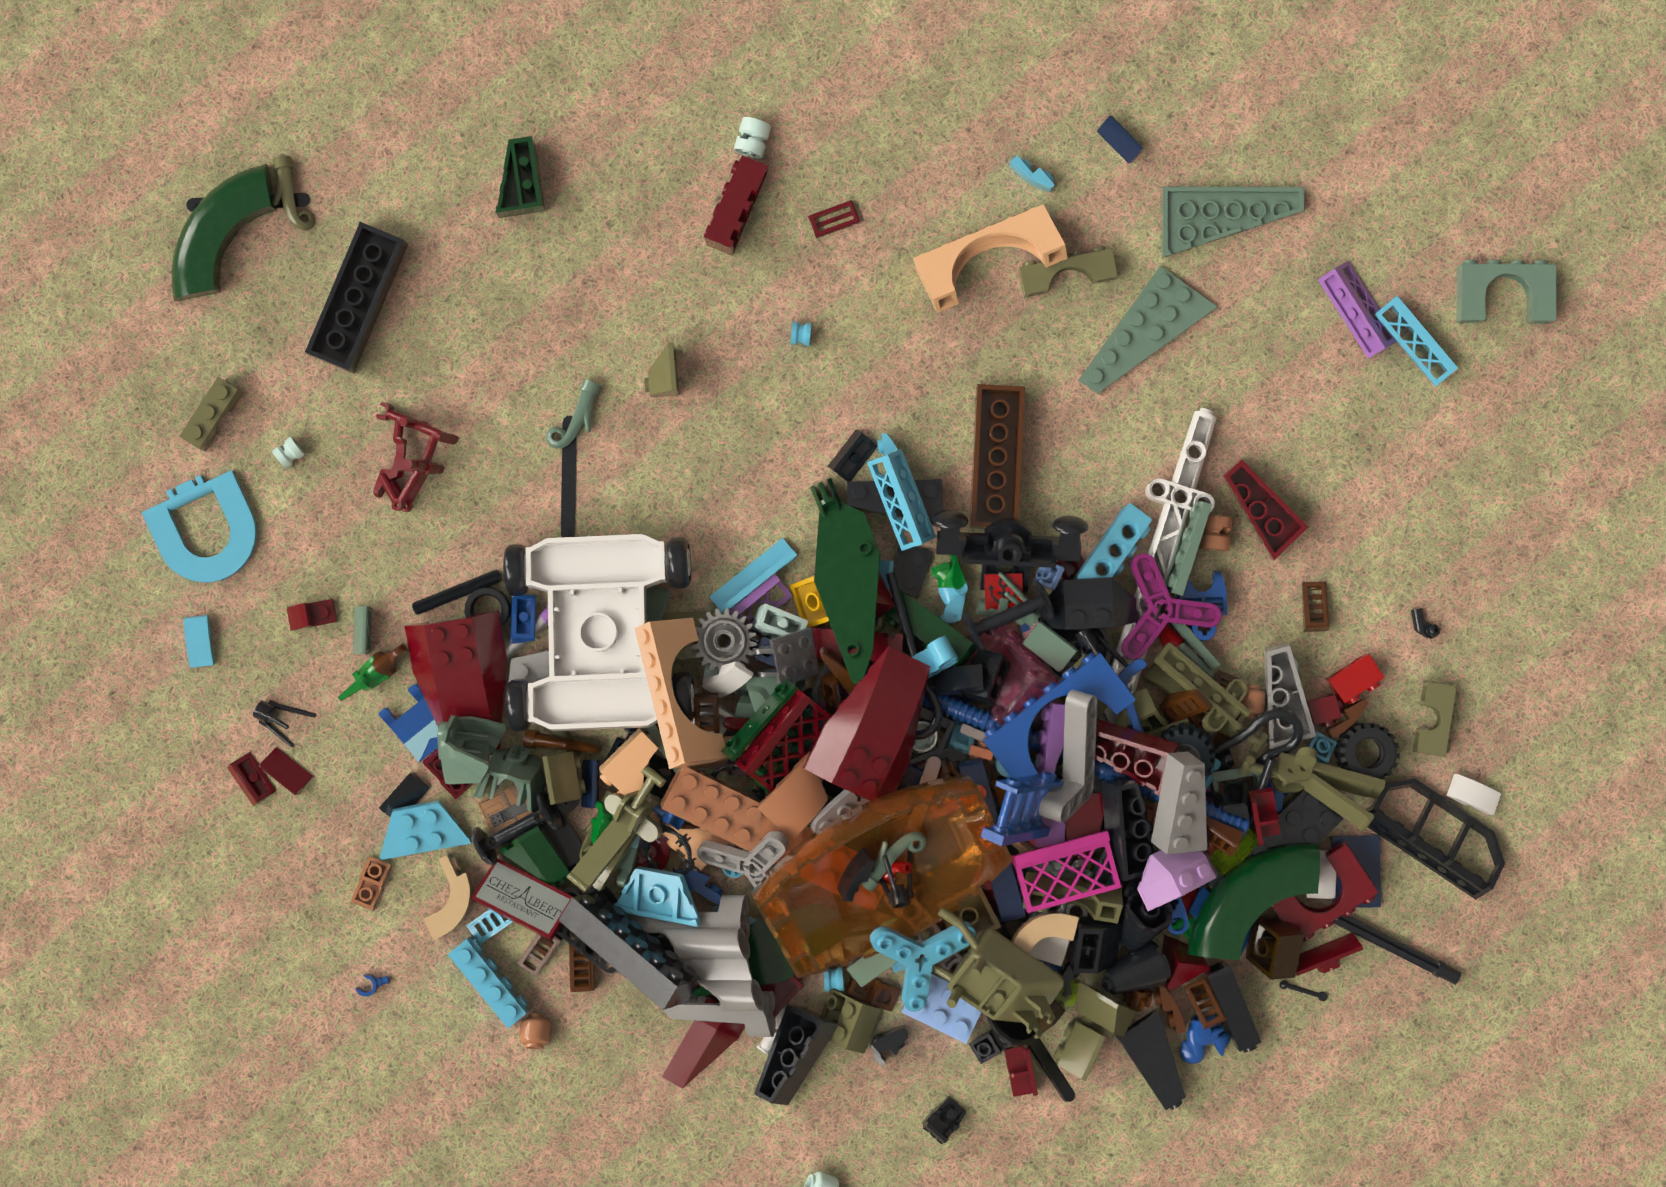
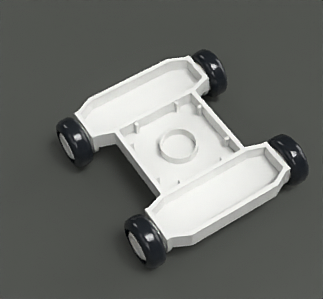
M643 534L546 538L532 547L526 548L522 544L508 545L503 558L504 582L507 592L511 596L525 595L529 588L548 592L549 677L534 683H528L525 679H513L507 685L505 705L507 722L511 730L516 732L525 731L530 727L531 723H537L552 731L651 727L658 723L635 628L647 623V588L662 582H668V580L674 589H684L690 585L691 553L688 540L685 537H674L666 545L664 541L659 542ZM677 672L671 679L673 693L681 711L692 722L694 720L693 698L695 695L693 678L688 672Z

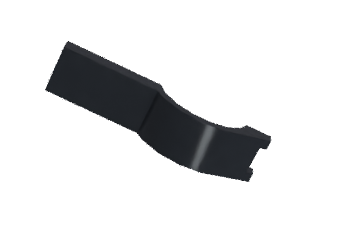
M563 814L561 816L562 826L560 830H553L549 824L544 826L571 872L580 861L579 854L583 842L566 814ZM607 885L604 890L600 891L609 898L608 900L612 904L618 901ZM593 886L586 893L580 889L583 895L598 891Z

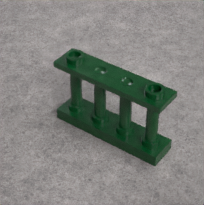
M787 679L778 684L771 696L737 734L726 742L721 752L733 762L737 757L740 758L745 748L796 693L798 688ZM805 708L802 712L803 718L813 716V710L809 711ZM828 719L818 721L819 731H821ZM813 722L803 724V734L813 733ZM790 727L787 731V736H798V727L795 730ZM814 738L803 740L804 750L814 741ZM798 741L788 743V753L798 752ZM782 745L779 748L777 746L774 747L772 757L783 755ZM799 757L788 759V768H790L791 765ZM783 760L772 762L773 773L783 771ZM767 763L763 766L760 765L755 773L758 776L768 774ZM781 777L773 778V786ZM752 778V780L757 785H759L764 791H769L767 788H765L763 785H761L759 782Z

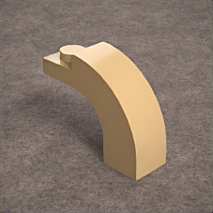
M451 854L438 859L450 885L449 900L440 911L423 918L433 940L456 928L467 915L472 902L473 885L470 873L468 871L460 875L458 872L461 870L460 863L456 857L452 858Z
M1047 912L1037 915L1026 921L1016 931L1011 942L1030 954L1034 945L1047 937H1059L1073 941L1079 917L1063 912Z

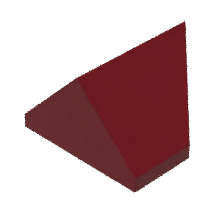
M1164 934L1162 954H1165L1171 971V978L1167 980L1169 983L1165 985L1168 992L1210 970L1204 957L1187 953L1188 944Z

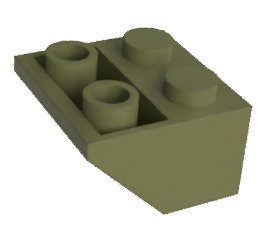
M831 989L821 1016L839 1025L829 1041L846 1050L865 1054L881 1008L846 993Z

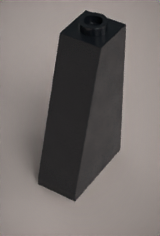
M1224 961L1210 966V970L1204 972L1203 975L1206 977L1226 1018L1224 1023L1236 1049L1244 1053L1256 1049V1044L1261 1043V1040L1231 966Z
M1154 1009L1130 1025L1123 1037L1116 1035V1037L1165 1110L1169 1108L1174 1110L1183 1103L1182 1099L1186 1096L1161 1016Z

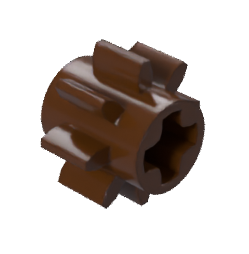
M1148 988L1123 993V1002L1137 1012L1143 1011L1144 1006L1150 1008L1153 991H1150Z

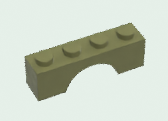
M1105 246L1091 249V253L1083 254L1082 251L1072 252L1068 254V259L1047 268L1043 263H1037L1036 260L1022 263L1023 266L1019 267L1018 273L1023 297L1046 294L1052 278L1066 270H1075L1083 273L1092 284L1115 280L1118 274L1112 248L1106 249Z
M1027 872L1025 880L1033 883L1038 873ZM1042 874L1035 886L1047 892L1054 880ZM1061 877L1059 880L1070 886L1074 879ZM1078 880L1074 888L1081 893L1086 892L1092 882ZM1057 882L1051 895L1057 899L1064 898L1068 888ZM1026 884L1027 891H1028L1029 888L1031 887V886H1029L1028 884ZM1095 884V886L1093 887V889L1101 888V887L1097 886L1096 884ZM1122 887L1067 903L1082 907L1090 913L1094 920L1118 923L1123 907ZM1033 889L1029 896L1031 906L1041 904L1045 894ZM1072 891L1069 896L1075 895L1077 893ZM1022 895L1023 909H1026V906H1025V903H1024V899H1023V895ZM1048 897L1046 902L1053 901V899ZM1049 908L1041 909L1038 911L1047 912Z

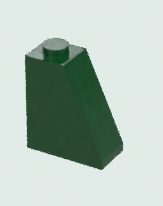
M543 824L536 826L500 849L503 855L549 885L556 883L557 886H560L569 880L567 876L570 873V869Z

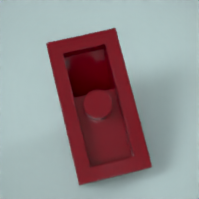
M333 599L301 603L287 607L290 631L337 622Z

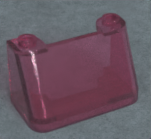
M1008 624L993 631L984 632L979 636L984 650L1003 654L1011 662L997 703L991 710L993 719L1000 725L1005 723L1003 718L1015 710L1018 713L1025 708L1023 703L1029 698L1041 696L1044 693L1042 689L1049 683L1054 681L1057 684L1059 682L1040 658L1023 644L1024 639ZM969 634L968 637H967V639H969L971 642H973L972 639H971V636H970V634ZM978 649L975 650L965 665H971V660L976 655Z

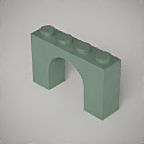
M1465 260L1463 264L1456 267V323H1481L1485 321L1486 290L1490 282L1498 277L1512 278L1523 287L1527 298V324H1551L1556 321V264H1548V261L1545 260L1534 261V264H1525L1523 260L1510 261V264H1501V260H1489L1487 264H1478V260Z

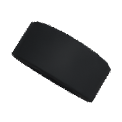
M484 587L475 590L469 595L464 609L466 617L475 615L474 605L480 597L492 596L500 602L502 608L500 615L501 625L503 626L510 616L511 605L508 597L502 591L494 587Z

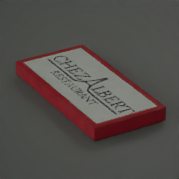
M500 859L497 860V864L490 867L471 897L474 902L550 941L553 940L562 923L559 919L572 898L569 894Z

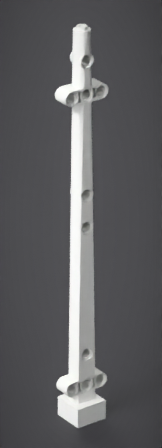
M1200 408V411H1194L1172 481L1159 478L1154 479L1147 485L1145 490L1149 500L1164 505L1148 554L1154 558L1166 588L1187 517L1193 505H1196L1198 499L1201 498L1206 500L1207 503L1212 504L1210 512L1215 506L1214 498L1210 494L1196 490L1217 417L1213 415L1214 412L1205 408ZM1190 447H1195L1199 450L1198 458L1190 457L1188 453ZM1154 484L1162 487V496H1156L1152 493V486ZM1179 491L1185 495L1184 503L1176 502L1174 498L1175 492ZM1137 585L1134 597L1136 598L1138 621L1147 609V606ZM1161 605L1156 606L1158 608L1157 615L1153 617V619L1155 620L1159 615ZM1136 623L1124 625L1116 649L1117 653L1128 664L1137 659L1125 657L1121 651V644ZM1148 650L1141 657L1143 660H1145ZM1115 657L1113 658L1111 667L1118 675L1125 667ZM1142 670L1133 675L1128 681V688L1131 694L1136 692ZM1107 707L1097 719L1115 724L1118 714L1116 715ZM1095 775L1093 792L1101 791V782L1106 779L1102 778L1100 780L1098 779L1099 776ZM1073 856V861L1069 866L1079 870L1085 859L1075 860ZM1067 868L1062 877L1074 879L1077 873ZM1020 890L1019 894H1020L1021 901H1022V904H1023L1022 892H1021V890ZM1063 903L1059 904L1056 910H1048L1047 912L1069 914L1070 908L1075 905ZM1080 907V916L1087 917V911ZM1042 911L1030 912V915H1029L1028 920L1031 919V918H1033V917H1035V916H1037V915H1040V914H1043V913H1047V912H1042ZM1020 921L1019 926H1018V929H1019L1025 922ZM1059 937L1044 938L1034 945L1030 955L1036 959L1062 966L1069 940Z

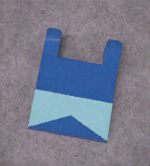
M414 684L408 691L418 703L398 719L394 717L388 708L381 710L379 716L392 729L416 760L420 762L438 747V726L420 687Z

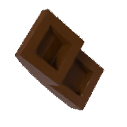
M1359 699L1343 708L1342 714L1345 719L1325 729L1328 737L1334 739L1346 731L1360 717L1368 704L1367 700Z
M851 975L845 993L892 1012L901 990L875 978L861 987Z

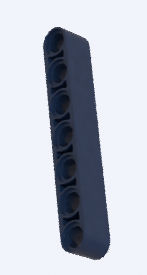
M979 757L958 763L961 776L970 788L977 785H983L987 788L988 793L984 799L969 804L976 828L981 835L984 827L997 824L998 815L983 761ZM982 838L987 848L982 853L1002 924L1025 918L1023 904L1006 845L1000 846Z

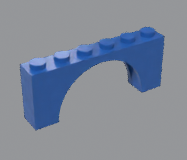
M1100 652L1097 654L1089 653L1081 660L1083 662L1081 666L1077 669L1074 666L1069 668L1062 674L1064 678L1057 684L1054 681L1049 683L1042 689L1044 693L1038 698L1032 696L1023 703L1025 708L1018 713L1015 710L1003 718L1005 723L999 727L994 725L984 733L986 736L983 738L984 743L1010 777L1017 778L1038 774L1029 755L1028 734L1034 717L1050 701L1068 695L1070 690L1074 689L1096 696L1098 700L1105 703L1117 715L1136 700Z

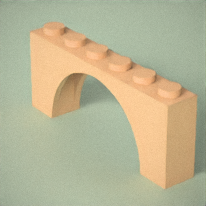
M1044 204L913 258L918 276L937 313L959 304L955 291L957 277L961 269L971 258L985 250L996 247L1020 248L1034 254L1046 268L1068 259L1065 243Z
M682 618L650 621L635 628L669 769L713 763L726 758L727 756L721 752L725 747L723 734L710 733L694 725L681 711L672 689L671 672L678 652L683 647L699 641L694 619Z
M639 728L599 767L602 773L600 778L609 787L613 784L619 790L617 793L623 796L639 791L643 786L644 775L641 772L657 751V744ZM652 811L650 817L658 824H661V817ZM665 823L666 826L673 828L681 835L687 833V839L691 837L688 843L691 847L692 859L696 858L694 867L697 866L700 870L707 865L697 855V849L703 841H715L723 845L729 843V841L694 824H682L681 828L677 830L672 825ZM667 832L663 833L669 839L667 841L668 845L676 852L680 850L685 854L683 858L688 859L684 846L679 847V843L675 844L678 840L677 836Z

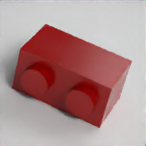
M1364 654L1325 680L1336 697L1340 698L1341 703L1347 702L1350 705L1360 699L1361 696L1359 694L1366 689L1370 692L1381 685L1379 681L1385 677L1370 654Z

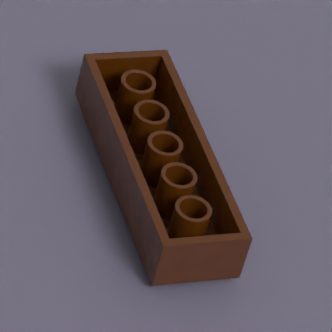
M977 384L969 528L985 529L991 523L1004 518L1019 520L1025 386Z

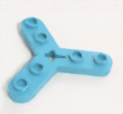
M963 921L973 936L976 937V932L972 925ZM954 925L921 943L885 926L876 928L870 935V942L877 952L906 965L902 1002L910 1012L920 1011L927 1003L932 965L970 945L960 930ZM923 954L924 957H921V959H920V961H919V963H918V961H917L916 959H918V958L920 957V955Z

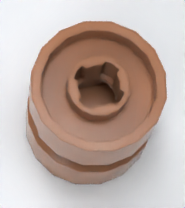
M1209 515L1199 549L1230 551L1231 538L1228 536V533L1232 531L1233 518Z

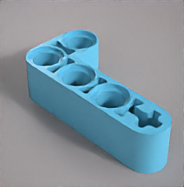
M942 636L927 645V649L912 656V658L931 666L928 678L958 662V656L947 636Z

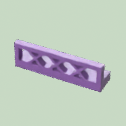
M1349 261L1318 279L1368 359L1396 342L1374 315L1380 309ZM1343 269L1345 270V272H1346V274L1348 275L1349 279H1348V278L1345 276V274L1343 273V271H1342ZM1382 331L1385 333L1389 341L1386 340V338L1382 334Z
M773 574L729 611V615L732 616L737 610V618L746 616L748 618L747 624H750V618L754 619L755 617L751 616V606L754 603L775 604L773 607L779 608L793 595L780 579ZM776 585L786 594L779 602L769 601V592ZM765 594H767L766 600H759ZM748 609V615H741ZM729 638V643H728L726 646H724L723 648H726V647L729 646V644H730V638Z

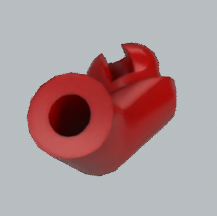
M895 860L891 865L895 880L897 872L904 874L911 872L912 865L910 862ZM886 871L882 878L887 884H890Z

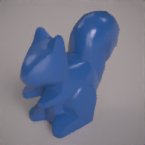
M1212 1014L1205 1017L1206 1022L1216 1018V1015ZM1193 1015L1187 1029V1040L1183 1041L1182 1046L1179 1048L1181 1059L1189 1064L1201 1062L1206 1054L1205 1046L1209 1044H1214L1218 1053L1223 1056L1224 1050L1230 1042V1034L1222 1032L1225 1030L1223 1024L1220 1023L1204 1030L1197 1015Z

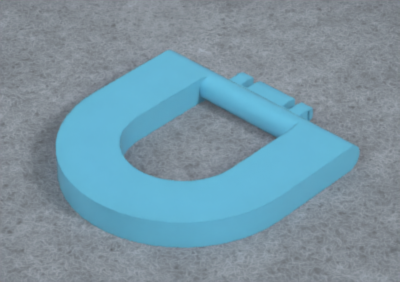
M233 470L207 482L204 481L202 475L195 477L198 483L197 486L194 480L191 479L175 487L177 495H175L173 489L167 490L168 500L142 512L163 560L174 572L186 579L203 583L225 580L239 572L247 564L254 552L257 541L256 520ZM214 491L229 523L230 539L222 552L215 556L204 558L193 554L188 549L171 511Z

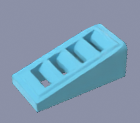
M489 909L466 926L474 938L482 944L513 921L509 919L505 921L500 914ZM494 913L501 925L497 926L490 914ZM484 918H486L492 926L493 930L491 932L483 922ZM479 923L486 935L482 937L474 925Z

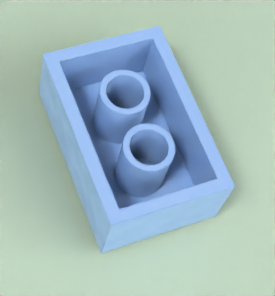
M931 972L928 1000L925 1007L920 1011L910 1012L903 1004L901 1012L966 1044L981 1012L961 998L956 1007H949L947 1001L952 993L948 989L949 981Z

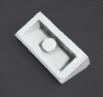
M1319 850L1320 875L1318 894H1306V898L1334 899L1336 894V871L1326 858L1325 852L1328 850Z

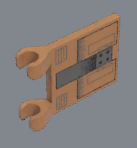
M516 785L496 793L493 799L488 797L477 803L492 834L533 813L527 810V798L524 804L516 806L519 794Z

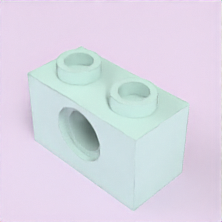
M765 603L757 608L752 623L753 626L750 630L774 639L806 628L808 620Z

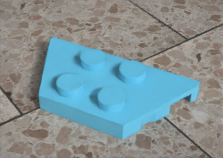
M440 800L395 808L391 814L380 859L384 860L471 844V838L458 825L459 822L448 813L447 808Z
M638 866L630 876L629 883L623 888L620 898L614 904L628 914L695 927L701 924L684 875Z

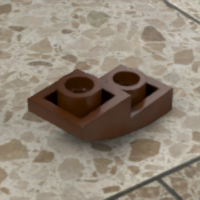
M1163 986L1157 987V991L1154 992L1155 1004L1160 1006L1163 1012L1171 1011V1013L1167 1014L1169 1028H1174L1177 1034L1186 1032L1181 1012L1175 1000Z

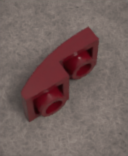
M438 748L423 761V764L455 799L473 785L471 783L445 784L441 759L438 757Z

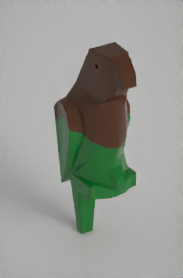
M404 642L390 653L379 651L372 655L359 670L352 673L356 681L339 695L338 699L342 701L361 689L368 691L391 677L397 671L398 661L409 653V649Z

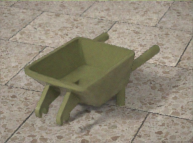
M942 906L937 915L958 928L971 946L957 964L953 973L937 963L932 965L933 972L949 981L948 989L952 993L947 1001V1005L954 1008L961 998L993 1020L1023 1023L1027 1027L1028 1034L1034 1030L1036 1032L1034 1037L1036 1039L1040 1038L1042 1029L1037 1018L1042 1019L1046 1015L1048 1017V1024L1054 1021L1055 1016L1050 1004L1064 985L1063 977L993 929L984 930L976 940L963 920ZM921 954L920 957L916 960L919 962L921 957H924V955Z

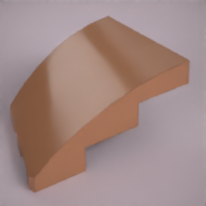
M810 752L796 763L793 770L758 804V809L791 840L806 828L828 801L821 777L803 768Z

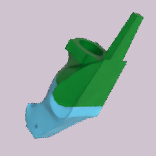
M949 555L950 562L933 567L930 573L933 578L938 580L939 594L945 604L943 616L941 615L940 619L947 624L961 620L965 596L968 590L957 556Z

